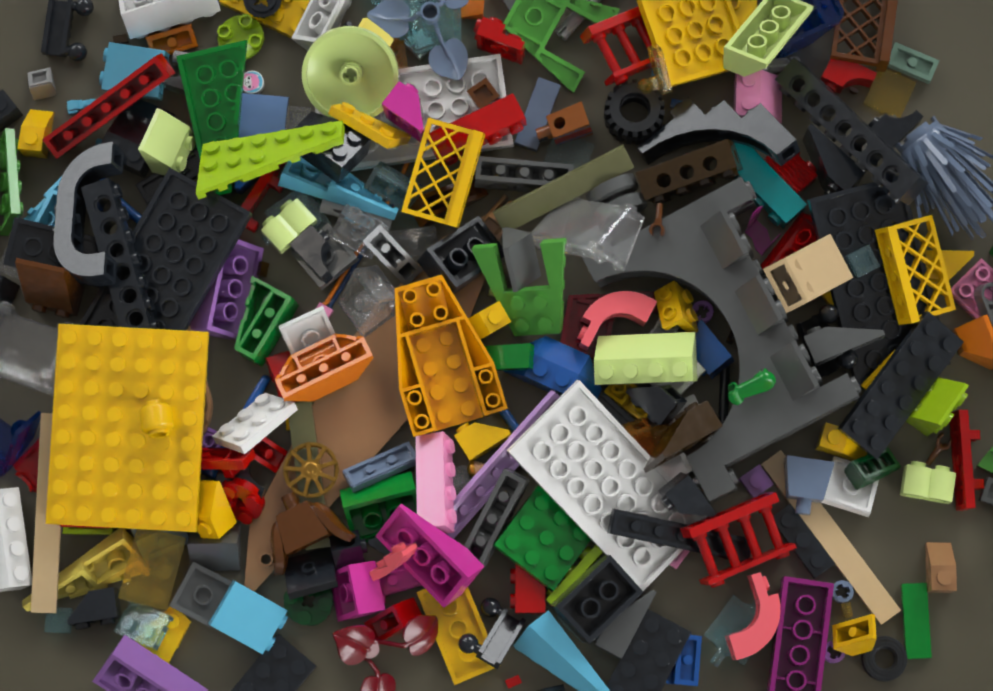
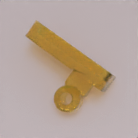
M658 44L649 46L647 51L655 76L641 79L638 82V88L644 94L657 89L662 95L671 93L672 86L663 51Z

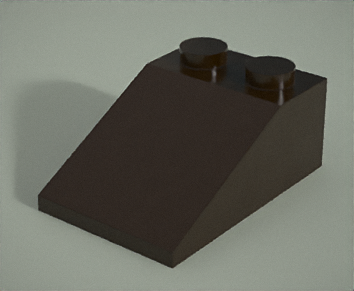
M696 401L685 407L684 411L674 417L676 421L667 428L643 468L645 473L702 443L723 426L708 401L699 405Z

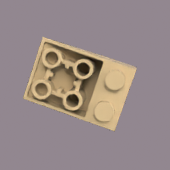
M831 234L763 269L786 313L853 278Z

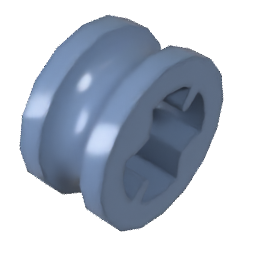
M844 580L834 583L832 599L837 603L848 602L854 594L853 586ZM838 585L848 589V593H845L847 595L845 599L842 596L837 597L835 591H838L836 588Z

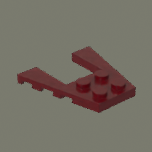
M638 291V293L656 300L655 291ZM607 294L569 295L560 342L590 355L591 359L594 360L598 336H611L614 318L605 321L599 327L587 351L578 347L581 340L577 339L583 326L589 327V325L581 321L586 310L596 300ZM656 303L651 313L659 315Z

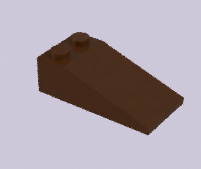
M16 258L15 264L25 302L32 307L31 310L39 313H46V310L54 311L56 316L62 318H69L70 315L78 316L84 288L65 268Z

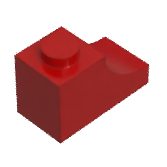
M830 59L820 80L834 93L840 94L844 88L853 85L870 88L877 72L858 63Z

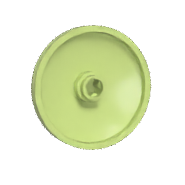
M356 26L338 27L322 34L310 46L302 65V83L308 99L318 111L331 118H334L328 114L331 105L341 104L342 102L349 103L356 110L374 118L384 111L381 103L399 81L398 63L390 46L376 33Z

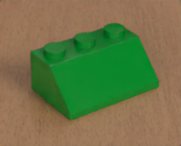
M411 471L388 477L354 493L350 487L340 490L349 530H358L360 538H365L366 542L376 538L377 533L400 504H403L417 514L416 486Z

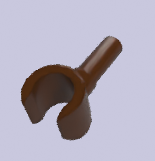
M657 203L655 223L649 227V233L652 236L654 235V228L657 226L661 227V237L666 232L665 227L662 225V203Z
M944 432L938 434L936 447L925 462L930 466L942 450H947L951 446L952 438L947 443L940 442Z

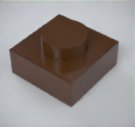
M484 78L467 90V95L478 109L500 99V95L487 78Z

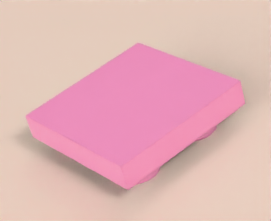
M981 258L951 288L954 301L973 319L981 317L974 300V290L979 285L993 282V268ZM986 288L984 295L986 299L991 300L992 292Z

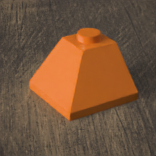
M988 314L955 328L952 332L963 341V344L958 349L959 356L989 370H993V327Z

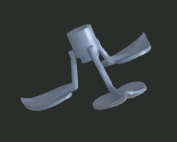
M384 0L367 13L368 19L392 38L406 35L409 31L408 22L421 17L425 24L434 26L440 45L433 47L429 53L428 60L431 69L436 74L453 80H460L465 74L468 54L464 44L456 38H451L444 43L437 22L440 19L439 7L445 4L449 9L456 10L464 7L469 0H438L440 1L439 3L426 2L421 6L420 11L416 12L412 17H409V6L403 0Z

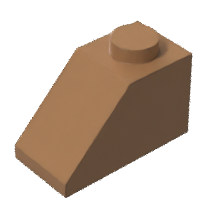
M926 542L927 592L952 593L957 591L956 562L951 543Z

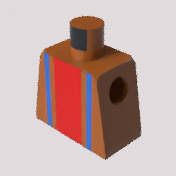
M582 101L547 115L548 125L535 129L540 143L553 138L556 145L593 135Z

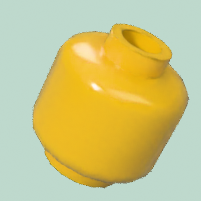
M160 399L148 401L147 405L140 409L142 432L148 434L150 438L168 436L169 432L174 428L172 407L169 404L162 403Z

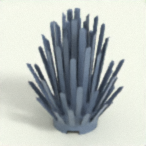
M933 116L930 119L932 122L930 125L924 122L906 136V139L903 140L905 144L901 145L898 142L895 145L901 157L929 183L914 199L918 218L922 217L920 210L922 203L925 212H929L926 193L931 208L935 209V206L937 207L951 236L954 232L949 222L952 223L957 232L959 231V226L948 207L971 240H973L974 235L968 228V224L981 238H985L986 233L977 221L979 223L985 222L987 220L985 215H987L993 223V210L991 209L993 207V198L975 178L993 194V181L980 170H986L988 167H991V164L980 157L988 156L993 159V155L974 146L975 142L967 139L970 137L980 141L983 139L982 137L940 124L937 118Z

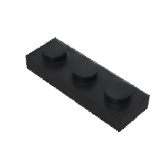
M791 503L773 516L778 531L786 542L796 544L797 548L793 549V551L813 579L835 564L799 514L795 513Z

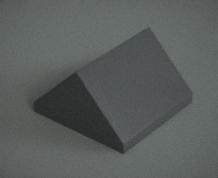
M505 227L502 228L503 252L513 292H518L539 278L541 272L532 233Z
M237 521L220 539L201 538L198 531L189 532L187 545L190 566L192 562H195L210 571H241V521Z

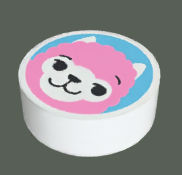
M257 71L245 72L243 92L260 94L265 86L262 75Z

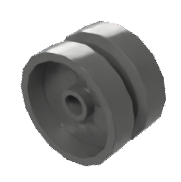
M633 173L609 179L587 193L586 198L592 209H599L595 217L601 228L622 223L639 214L648 206L643 193L635 192L639 185Z

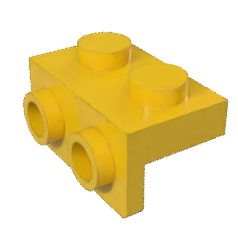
M672 281L654 292L661 325L664 330L667 331L678 325L685 332H698L696 323L698 316L693 309V296L688 289H683L677 282Z

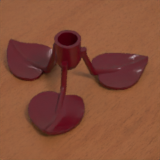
M418 615L409 620L402 633L404 643L375 638L374 631L365 625L349 626L333 632L332 635L342 662L347 665H356L365 660L373 669L375 676L366 677L361 684L360 691H395L396 683L393 676L388 673L380 675V671L371 660V658H374L379 653V644L398 648L408 647L409 653L413 656L424 654L432 647L436 640L438 618L435 615Z

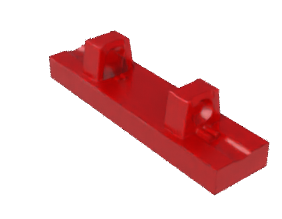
M285 163L279 164V169L264 174L259 178L242 204V208L253 214L269 188L279 193L283 191L284 187L278 186L280 179L277 176L285 166ZM251 218L245 228L255 233L260 225L259 222Z
M957 410L952 412L954 416L949 422L950 437L952 438L953 472L956 473L954 485L956 511H966L976 508L974 490L984 489V479L973 478L971 442L980 440L981 437L980 430H970L968 410Z
M202 448L201 469L222 470L225 478H234L240 470H245L249 463L256 457L254 448H251L245 454L229 448Z

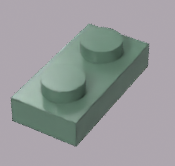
M895 42L891 50L888 67L929 84L940 60Z

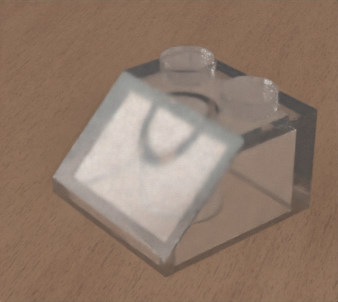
M378 265L354 269L338 302L339 306L363 337H367L395 315L394 286Z

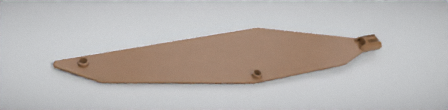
M505 194L485 216L481 217L498 241L501 239L502 229L493 211L505 204L508 199ZM423 270L411 283L428 279L429 277ZM481 274L454 294L467 318H470L485 280L484 274ZM394 291L354 335L355 337L363 336L374 357L357 381L316 400L312 406L317 443L328 447L334 453L339 465V474L335 485L324 494L325 504L329 508L340 496V490L349 486L342 470L376 456L408 420L399 392ZM292 445L264 496V510L249 525L244 586L254 592L274 571L270 536L272 526L277 521L276 515L286 511L281 497L293 492L288 487L283 475L284 462L289 452L293 450ZM327 452L320 459V464L333 461ZM294 457L291 458L288 467H295ZM334 465L323 468L322 472L334 477ZM288 471L290 481L296 478V471ZM322 477L323 489H325L331 481ZM266 555H269L271 558L269 564H264L262 561Z

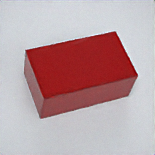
M519 675L505 680L508 689L522 683Z

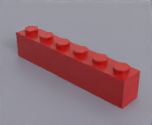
M162 53L156 55L43 138V142L56 159L60 158L176 72Z

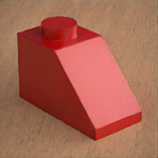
M267 437L263 438L253 447L256 455L254 461L274 473H277L288 451Z
M414 597L392 605L364 622V625L374 631L375 638L387 640L403 632L409 620L422 614Z

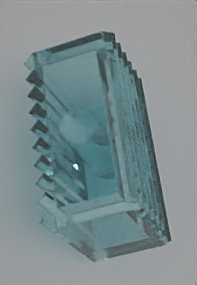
M380 161L373 169L364 187L369 189V192L373 191V194H377L378 197L381 196L382 199H386V202L390 201V204L394 203V206H398L401 209L411 178ZM414 186V189H413V193L417 192V189H416L415 186ZM416 196L411 198L409 207L415 200Z

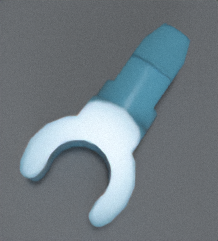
M96 99L67 101L68 114L79 113Z

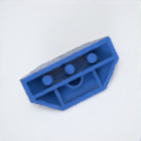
M547 336L530 342L534 345L533 369L503 371L548 393L552 389L559 396L576 380H580L597 400L602 391L601 385H595L594 366L590 355Z

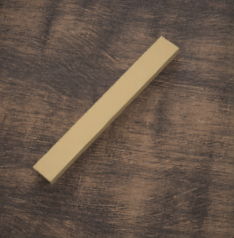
M41 413L31 613H57L61 527L56 524H45L53 413Z
M780 450L763 462L761 467L787 502L791 503L796 510L797 500L788 499L785 495L784 458L786 456ZM812 502L810 515L799 514L833 560L840 573L853 586V590L870 613L875 615L879 625H882L901 611L821 503Z

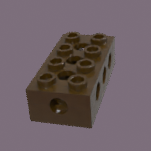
M725 139L638 171L636 176L646 201L653 202V204L665 203L671 200V195L684 196L692 193L693 187L706 188L716 184L715 179L725 178V180L734 178L739 175L738 171L743 170V166L735 143ZM716 159L717 167L711 171L710 163ZM693 167L694 175L688 179L687 172ZM670 176L671 183L666 187L665 179Z

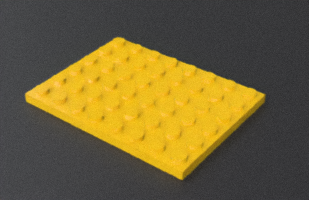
M58 324L45 524L197 532L209 332ZM160 399L162 403L169 404L172 407L174 428L166 437L150 438L148 434L142 432L140 409L146 406L150 400Z

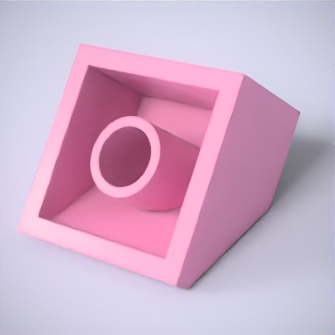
M764 70L745 77L735 73L734 111L742 118L748 110L755 108L761 103L782 123V92L779 90L781 85L775 80L777 75Z

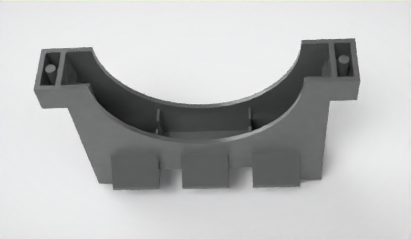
M742 177L662 218V225L666 230L662 237L660 235V226L654 228V235L652 236L649 233V227L651 226L649 225L615 244L607 229L603 231L598 225L573 239L595 283H598L600 288L624 279L655 277L684 284L711 301L726 318L734 334L739 354V384L753 378L755 374L759 373L760 369L766 368L768 372L775 375L776 383L772 389L744 398L743 402L739 405L733 404L722 424L723 426L707 443L686 457L706 497L711 503L739 490L736 484L740 483L735 471L732 468L728 470V467L859 400L858 393L861 392L856 378H849L847 373L823 385L822 378L816 367L810 368L809 366L812 363L803 344L798 346L797 341H799V337L793 325H786L789 322L786 311L780 300H777L769 279H762L765 274L758 260L752 261L755 257L746 236L742 234L739 223L735 218L755 207L754 199L757 198L749 181L744 182Z

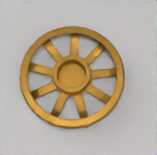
M306 442L296 446L289 452L283 466V475L288 487L294 493L307 498H315L326 494L335 485L339 474V465L334 453L325 445L315 442ZM311 447L322 449L316 459L313 460ZM306 448L307 460L304 461L296 452ZM327 452L333 461L320 464V459ZM295 457L301 463V467H288L291 458ZM334 465V477L322 472L323 468ZM288 471H299L301 475L290 481ZM320 476L331 481L324 490L318 480ZM304 478L306 482L304 491L301 492L294 485ZM312 480L319 490L317 493H308L310 481Z

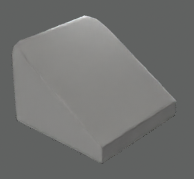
M51 67L27 73L29 90L34 100L56 95Z

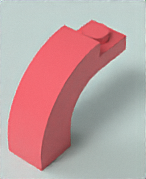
M632 291L613 292L599 298L586 310L581 319L589 327H582L577 339L581 340L578 347L587 351L599 327L611 318H627L644 327L657 301L644 294Z
M761 572L747 575L756 605L752 622L743 630L725 636L732 660L751 656L761 650L771 640L780 620L778 593L768 595L767 591L770 590L766 576L761 575Z

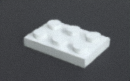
M264 393L256 397L255 401L247 408L239 411L237 416L229 423L222 425L219 431L212 437L216 444L245 454L298 409L293 401H284L281 397Z

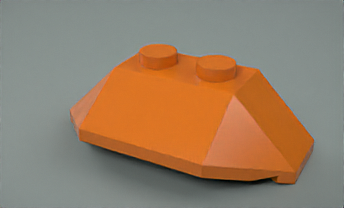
M333 334L290 355L280 374L275 378V382L284 401L314 402L357 381L374 357L363 336L355 337Z

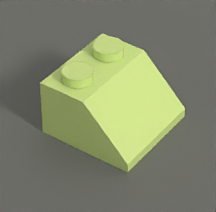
M157 108L138 150L153 173L165 176L169 168L179 173L184 171L188 155L194 149L196 141L194 133L188 125L162 109Z

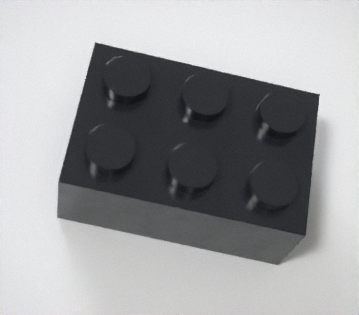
M603 554L550 607L583 643L590 644L643 591L611 555Z

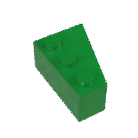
M252 276L249 296L245 302V313L243 320L241 319L234 349L242 357L262 367L266 361L265 357L270 355L282 335L278 326L291 320L299 304L291 296Z

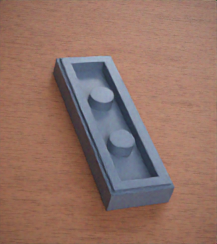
M538 77L525 112L527 125L517 134L514 142L515 145L537 152L540 142L535 129L547 125L546 116L551 114L561 88L560 84Z
M408 441L342 470L343 476L354 493L416 466V452Z

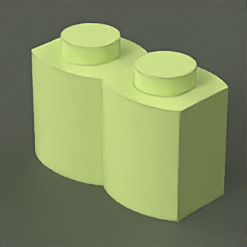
M298 198L294 201L291 199L286 201L280 207L281 212L276 217L271 215L262 223V234L280 254L291 247L290 243L305 229L317 223L314 215Z
M911 461V465L907 464L904 466L900 495L949 504L953 499L956 473L950 472V467L936 465L935 469L926 467L924 462Z

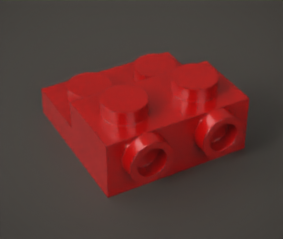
M478 18L474 27V40H477V49L493 55L500 54L501 58L521 65L525 57V41H522L521 37L515 34L506 35V26L498 18Z

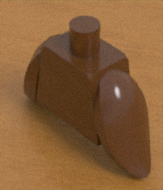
M294 492L281 497L286 511L276 515L277 521L271 529L270 541L274 560V576L284 575L288 566L289 555H293L332 535L351 542L356 535L348 530L336 514L325 504L320 502L312 503L311 501H304L299 504Z

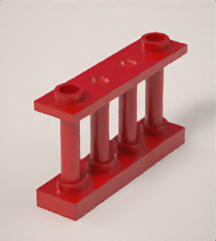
M639 7L590 25L580 35L584 44L591 41L594 44L597 43L612 71V74L604 81L606 86L613 83L616 86L626 82L629 79L628 77L659 65ZM631 25L633 28L636 27L651 56L650 58L640 61L625 32L626 27ZM612 33L614 36H617L632 64L631 66L623 69L620 68L605 39L606 35Z
M765 492L720 511L714 517H706L680 528L683 538H693V541L697 542L709 576L700 579V584L709 585L711 588L720 586L725 583L724 579L772 558H776V560L785 558L790 555L789 551L797 548L795 543H783L771 512L772 504L779 502L776 492ZM756 511L762 513L774 548L765 552H761L749 520L751 518L750 514ZM735 520L740 522L752 554L751 558L741 562L728 531V523ZM715 529V532L718 531L731 565L720 571L716 567L706 540L708 536L706 532Z

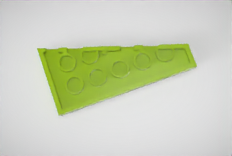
M343 121L327 122L203 144L196 186L198 200L207 197V192L217 188L219 192L228 189L227 185L238 180L244 183L279 169V164L290 160L292 164L300 161V156L310 152L318 154L334 146L344 144L345 126Z

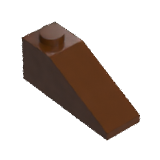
M475 175L465 208L488 196L486 189L474 188ZM452 183L440 188L443 196L453 191L454 184ZM437 189L423 194L428 204L441 198ZM421 196L418 197L409 209L418 211L426 206ZM451 196L446 199L448 205H449ZM443 201L430 207L436 217L445 219L447 207ZM428 209L422 212L431 215ZM414 216L421 229L438 223Z

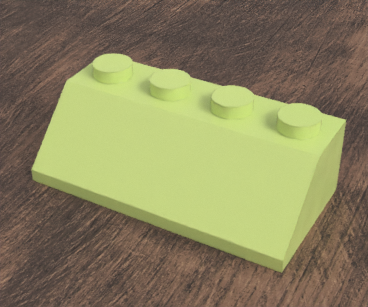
M763 0L724 46L723 68L744 77L767 68L814 10V6L800 0Z
M696 332L598 336L594 357L595 385L698 381Z

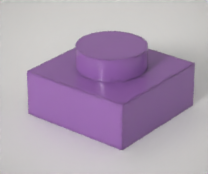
M760 464L739 478L752 498L774 485Z

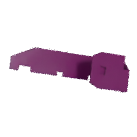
M760 206L752 213L745 233L752 238L755 250L763 256L780 237L781 233L771 242L768 230L757 221L762 206Z

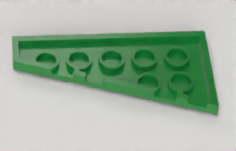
M248 40L176 56L200 159L203 144L239 138ZM235 182L228 184V189L219 192L217 188L212 191L218 195L233 193Z

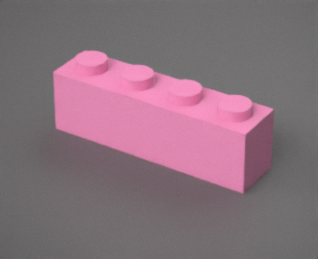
M442 431L416 436L417 514L445 534L454 533V524L457 522V515L454 510L456 490L453 486V477L456 475L453 463L455 444Z

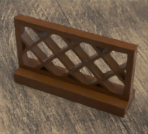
M838 0L830 59L875 66V71L885 72L890 62L898 0H881V3L879 0H869L863 5L859 0H852L857 9L850 13L843 6V3L848 0ZM873 3L880 10V13L874 17L865 9ZM861 11L868 21L859 26L853 19V16ZM846 20L854 27V30L848 34H845L840 28V24ZM870 24L877 31V34L872 38H869L862 30ZM856 33L865 41L858 47L849 39ZM843 41L851 49L847 54L836 52L837 45ZM868 45L874 52V57H864L860 50Z

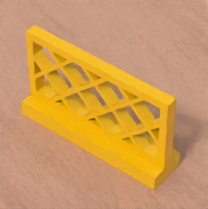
M428 118L401 212L459 228L485 134L480 131ZM432 124L442 127L446 136L433 142L429 135ZM446 128L454 131L449 134ZM459 132L469 134L466 144L457 149L451 136ZM429 139L431 144L426 147L427 140ZM449 139L455 151L442 157L435 145ZM433 147L439 160L427 166L423 159V154ZM464 149L463 156L461 157L459 152ZM457 154L461 161L460 167L450 173L444 160ZM421 162H422L424 168L421 169V170H419L420 165H421ZM441 162L448 174L435 181L429 169ZM427 171L433 183L420 189L416 182L417 175ZM458 173L455 181L452 175ZM450 177L454 184L453 191L443 196L437 184ZM414 186L417 189V192L413 193ZM435 186L441 198L428 204L422 192ZM420 194L426 206L418 211L408 209L411 198ZM451 196L450 202H449V205H448L446 199ZM443 201L447 207L445 219L436 217L430 207ZM428 209L431 215L422 212Z
M928 215L876 229L875 233L898 324H912L920 321L919 318L922 314L918 315L916 307L919 299L927 304L925 311H929L933 316L956 310L933 216ZM922 222H926L928 230L925 237L916 232ZM902 228L909 233L905 243L899 240L897 229ZM914 237L922 242L918 252L909 247ZM927 246L933 250L934 256L931 261L922 256ZM906 252L915 257L911 267L905 263L904 256ZM920 261L928 265L924 276L915 271ZM933 270L939 273L940 279L937 285L929 280ZM912 276L921 280L917 291L911 287L910 280ZM926 284L934 289L930 300L922 295ZM939 293L945 297L947 307L941 308L935 304Z

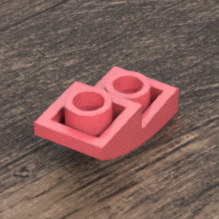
M405 542L391 547L392 552L383 557L384 559L376 563L378 567L369 572L372 580H378L404 564L418 548L417 544L405 545Z

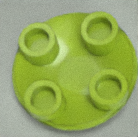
M249 14L233 16L217 29L218 46L248 40L246 60L255 56L264 43L262 26Z

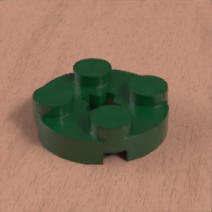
M331 589L308 595L309 597H315L313 601L314 606L311 608L308 605H302L304 596L290 600L286 591L284 594V608L287 610V615L294 622L303 626H315L324 622L330 616L334 602Z

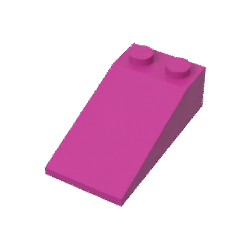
M403 504L397 507L375 536L390 552H392L391 547L405 542V545L417 544L418 548L415 553L402 565L443 608L459 598L485 567L466 547Z

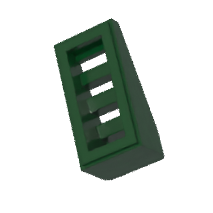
M886 447L878 459H873L868 454L850 461L844 469V473L854 488L858 490L899 470L901 465L890 449ZM881 457L884 459L888 467L884 465V463L880 459Z

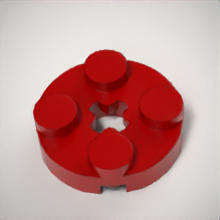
M234 478L232 481L224 480L221 485L235 519L240 520L243 524H251L253 520L261 515L265 508L264 496L261 499L258 494L259 489L245 479Z

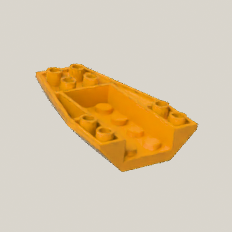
M438 275L394 288L399 392L413 437L440 431L507 410L508 407L494 361L444 277Z

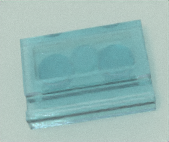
M130 599V605L127 610H124L114 632L122 637L126 635L137 643L157 651L169 629L167 626L174 618Z

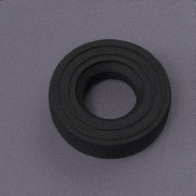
M889 636L876 637L873 650L862 653L861 662L865 672L871 678L887 682L898 678L904 672L907 665V653L898 640ZM880 649H887L894 656L892 666L887 669L880 668L875 663V654Z

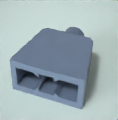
M790 455L784 458L785 495L788 499L797 500L796 514L810 515L812 502L821 503L824 500L834 462Z

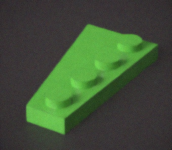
M5 128L0 137V170H4L0 176V192H4L0 204V216H4V222L0 226V235L9 236L14 218L22 216L24 208L23 202H20L19 198L22 191V182L18 180L20 160L16 156L19 140L15 138V129Z

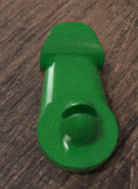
M764 368L763 370L760 369L759 373L755 374L753 378L739 385L735 382L729 384L728 398L730 402L734 405H739L743 402L744 398L769 391L776 383L775 375Z

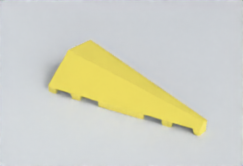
M119 528L59 573L58 599L68 596L70 599L87 594L88 591L107 588L108 584L121 580L126 583L131 581V577L141 574L149 576L151 575L150 565L148 561H144L135 539L124 528ZM31 594L22 600V607L27 612L31 611Z

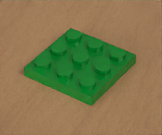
M537 486L493 546L552 592L591 539L541 487Z

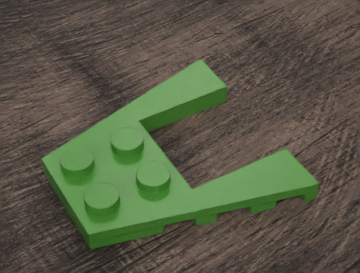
M516 0L503 23L506 26V31L509 34L521 37L522 41H525V49L571 93H574L585 71L544 49L566 8L594 24L617 15L620 9L587 0Z
M566 238L544 239L540 243L549 285L524 287L518 292H513L512 288H507L497 243L474 245L471 248L497 302H501L511 320L509 326L514 336L560 334L563 330V290L565 288V280L563 278L566 265V256H564Z

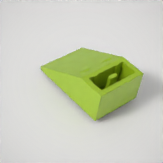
M938 377L906 422L927 437L933 432L937 434L953 418V410H956L958 406L960 407L967 398L968 394L965 391L969 385Z

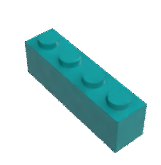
M735 143L743 170L738 171L739 175L734 177V179L742 177L744 182L749 181L756 193L755 205L757 207L762 206L769 214V220L775 226L780 225L784 229L804 211L807 204L752 147Z

